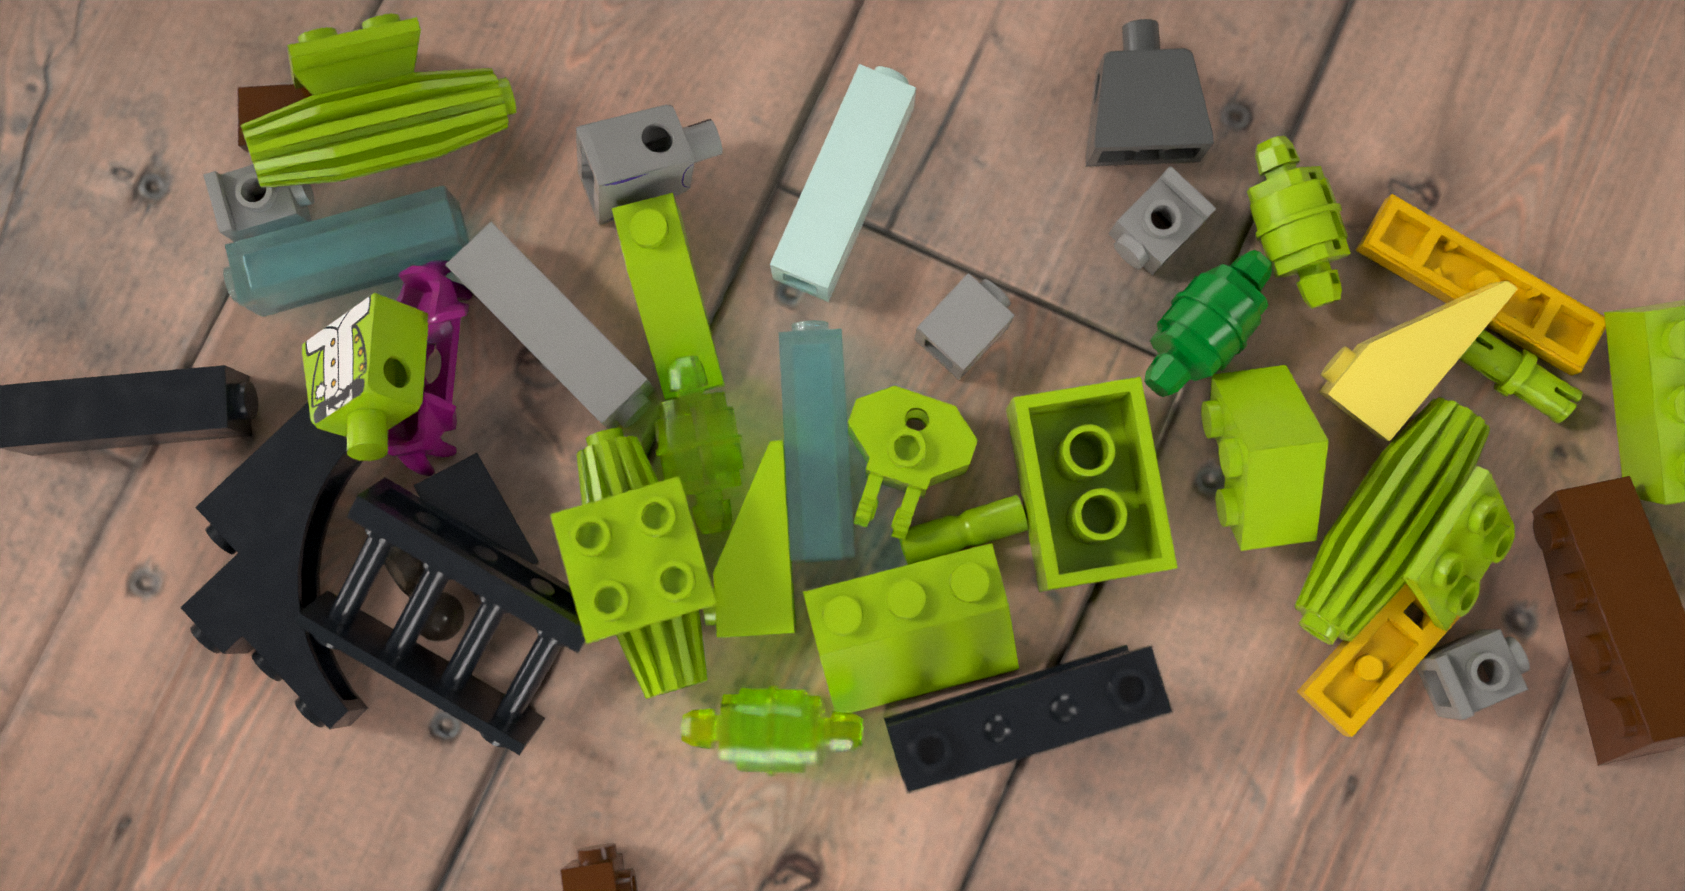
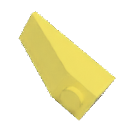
M1509 281L1490 283L1359 343L1353 351L1344 346L1323 369L1321 376L1327 382L1320 389L1319 393L1377 438L1390 441L1518 288Z

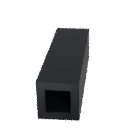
M226 365L0 385V449L33 456L252 436L251 419H254L258 413V396L255 386L250 382L249 375Z

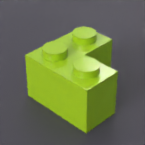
M1287 365L1214 374L1211 376L1210 400L1203 401L1201 405V419L1206 437L1208 439L1215 438L1219 446L1220 465L1225 476L1224 489H1217L1215 497L1220 524L1223 527L1230 526L1241 551L1317 541L1329 440Z

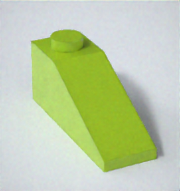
M673 193L611 208L627 272L664 399L668 401L725 386L681 212Z
M783 440L769 442L713 572L714 587L712 588L717 605L704 608L703 612L705 625H716L717 638L797 633L786 451Z

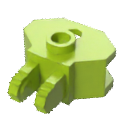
M895 385L855 400L848 420V435L867 463L865 479L868 480L853 523L867 528L869 522L874 519L882 485L906 492L902 505L897 508L891 524L893 529L891 536L905 541L919 497L924 499L927 488L966 473L978 439L955 405ZM910 420H919L924 424L925 428L921 431H916L908 428L906 423Z

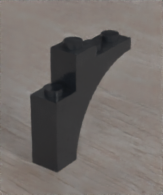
M307 402L195 507L210 523L205 528V531L213 542L225 552L234 555L236 552L237 554L180 608L194 622L190 627L193 636L211 652L216 654L220 652L222 654H248L254 648L256 651L252 654V659L255 664L271 679L275 681L283 679L299 696L295 700V705L300 713L315 726L320 728L326 726L330 730L351 726L368 707L353 690L345 677L333 650L321 645L314 639L311 633L293 622L302 609L320 596V566L327 528L341 494L363 461L348 456L347 437L316 428L311 422L309 403Z

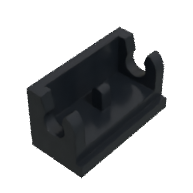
M477 452L413 485L418 497L535 566L539 564V560ZM471 591L478 604H481L482 601L479 595Z

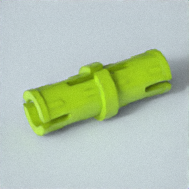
M1486 330L1479 334L1459 358V360L1495 382L1494 389L1505 397L1509 394L1515 395L1549 417L1556 424L1564 421L1577 407L1570 400L1578 402L1582 398L1583 392L1580 389L1571 386L1536 363V355L1527 349L1518 352Z

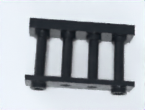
M384 477L357 495L347 515V518L364 527L368 536L338 596L327 590L297 614L293 623L311 633L314 639L321 645L342 651L477 730L490 744L507 748L520 756L545 720V717L529 709L528 705L561 647H568L579 653L586 644L571 587ZM393 546H396L422 561L425 569L395 627L391 628L362 611L361 607ZM454 580L478 594L482 602L450 661H447L416 641L448 581ZM505 613H510L534 627L538 636L507 692L504 694L476 678L472 673Z
M1120 645L884 717V721L901 778L904 781L908 794L1173 713L1152 645L1132 651L1128 650L1127 645Z

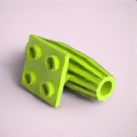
M383 14L365 20L362 23L363 29L337 34L335 28L325 27L300 34L297 37L299 43L287 45L291 75L295 89L305 87L312 96L241 125L261 188L342 182L440 158L507 129V123H509L507 115L516 114L517 112L509 80L507 77L497 79L492 68L414 72L421 33L418 18L401 20L398 14Z
M1441 397L1433 398L1380 453L1326 533L1295 602L1296 610L1303 616L1298 624L1305 631L1329 645H1333L1337 637L1350 642L1405 584L1409 586L1420 601L1433 624L1446 632L1457 615L1462 617L1470 611L1479 595V581L1492 562L1499 563L1504 559L1515 537V525L1490 471L1479 466L1475 468L1490 433V427L1484 423L1485 420L1477 416L1471 409L1459 405L1458 402L1445 400Z
M611 428L593 433L585 438L587 447L576 454L582 505L550 514L586 644L616 636L646 699L707 681L700 610L717 605V601L680 476L659 482L638 437H624L622 428Z

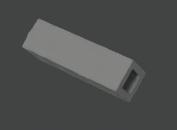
M492 222L484 227L445 264L607 429L616 428L619 424L624 428H628L648 410L651 401L647 397L655 390L649 380Z

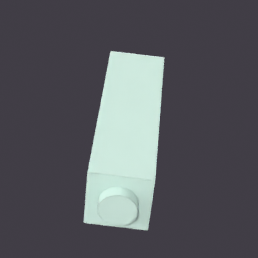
M859 64L771 260L770 268L774 280L829 302L914 109L916 87L909 85L907 78L901 73L883 66H878L873 70Z

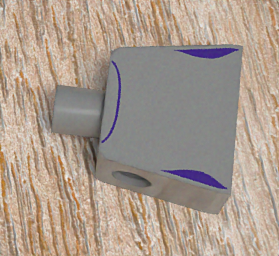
M667 104L576 127L577 171L598 225L614 220L611 208L673 193L674 196L685 193L691 187L694 163L723 153L721 139L712 119L682 128L674 107Z

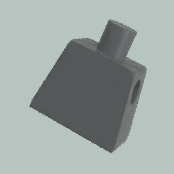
M1139 19L1124 24L1122 26L1123 51L1104 53L1096 71L1085 156L1086 167L1199 163L1214 144V139L1193 53L1186 48L1160 49L1159 23L1155 20Z

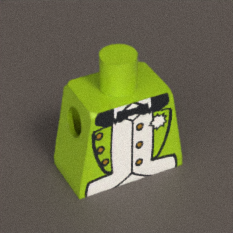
M373 293L302 344L311 422L318 429L347 437V454L349 457L360 461H373L385 457L388 454V430L419 410L423 402L428 313L378 293Z

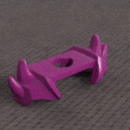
M434 260L422 266L412 265L401 271L399 277L404 283L396 299L398 302L428 313L425 368L430 355L434 352L435 345L441 357V368L437 378L430 384L426 376H424L423 402L419 410L388 430V454L397 456L406 467L419 475L429 477L435 473V469L428 461L427 456L445 458L454 456L457 453L456 447L444 442L441 436L444 432L456 430L457 426L456 406L452 404L460 323L461 317L466 316L469 312V305L460 301H468L473 296V293L465 285L451 281L446 277L448 273L452 272L445 265L448 262L447 260Z

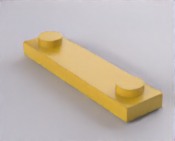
M1391 194L1384 200L1355 250L1445 303L1451 302L1490 283L1509 281L1518 289L1486 327L1520 347L1527 349L1570 376L1582 372L1606 329L1605 317L1394 194Z

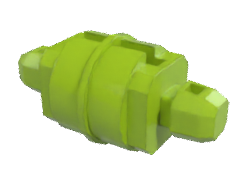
M1286 136L1270 138L1258 144L1255 153L1259 175L1265 176L1266 181L1246 191L1251 204L1249 208L1257 229L1255 236L1257 240L1261 241L1266 258L1272 262L1275 278L1299 274L1300 281L1296 285L1304 302L1311 309L1322 307L1341 299L1342 286L1338 270H1332L1330 263L1351 254L1346 241L1348 235L1340 214L1342 207L1340 203H1336L1329 179L1325 178L1321 166L1297 168L1296 165L1300 162L1293 143Z

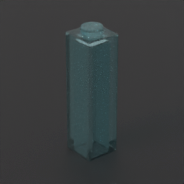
M442 185L225 244L229 266L224 267L223 276L231 298L239 305L264 317L400 280L399 273L412 265L422 266L434 260L450 261L470 241L460 203Z
M820 320L796 322L792 324V331L778 332L790 559L792 563L855 560L842 328L829 329V323Z

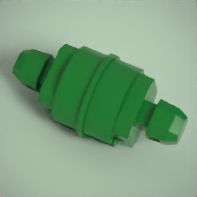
M1252 250L1239 256L1230 266L1221 264L1205 273H1201L1198 277L1195 276L1184 291L1178 292L1171 301V307L1157 323L1158 331L1149 340L1153 349L1159 353L1146 370L1144 379L1145 384L1158 396L1166 397L1178 392L1190 379L1198 381L1213 376L1219 370L1223 371L1233 357L1245 349L1247 340L1261 324V315L1269 306L1261 290L1271 277L1272 262L1260 251Z

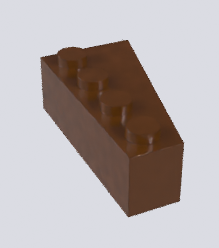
M1626 476L1554 491L1532 511L1534 517L1533 533L1537 544L1543 552L1598 766L1671 751L1684 746L1685 609L1631 477Z

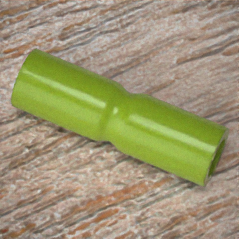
M1014 495L965 510L958 516L949 515L909 527L905 541L899 539L905 561L909 565L959 552L966 546H979L1028 531V524L1022 503L1018 495Z

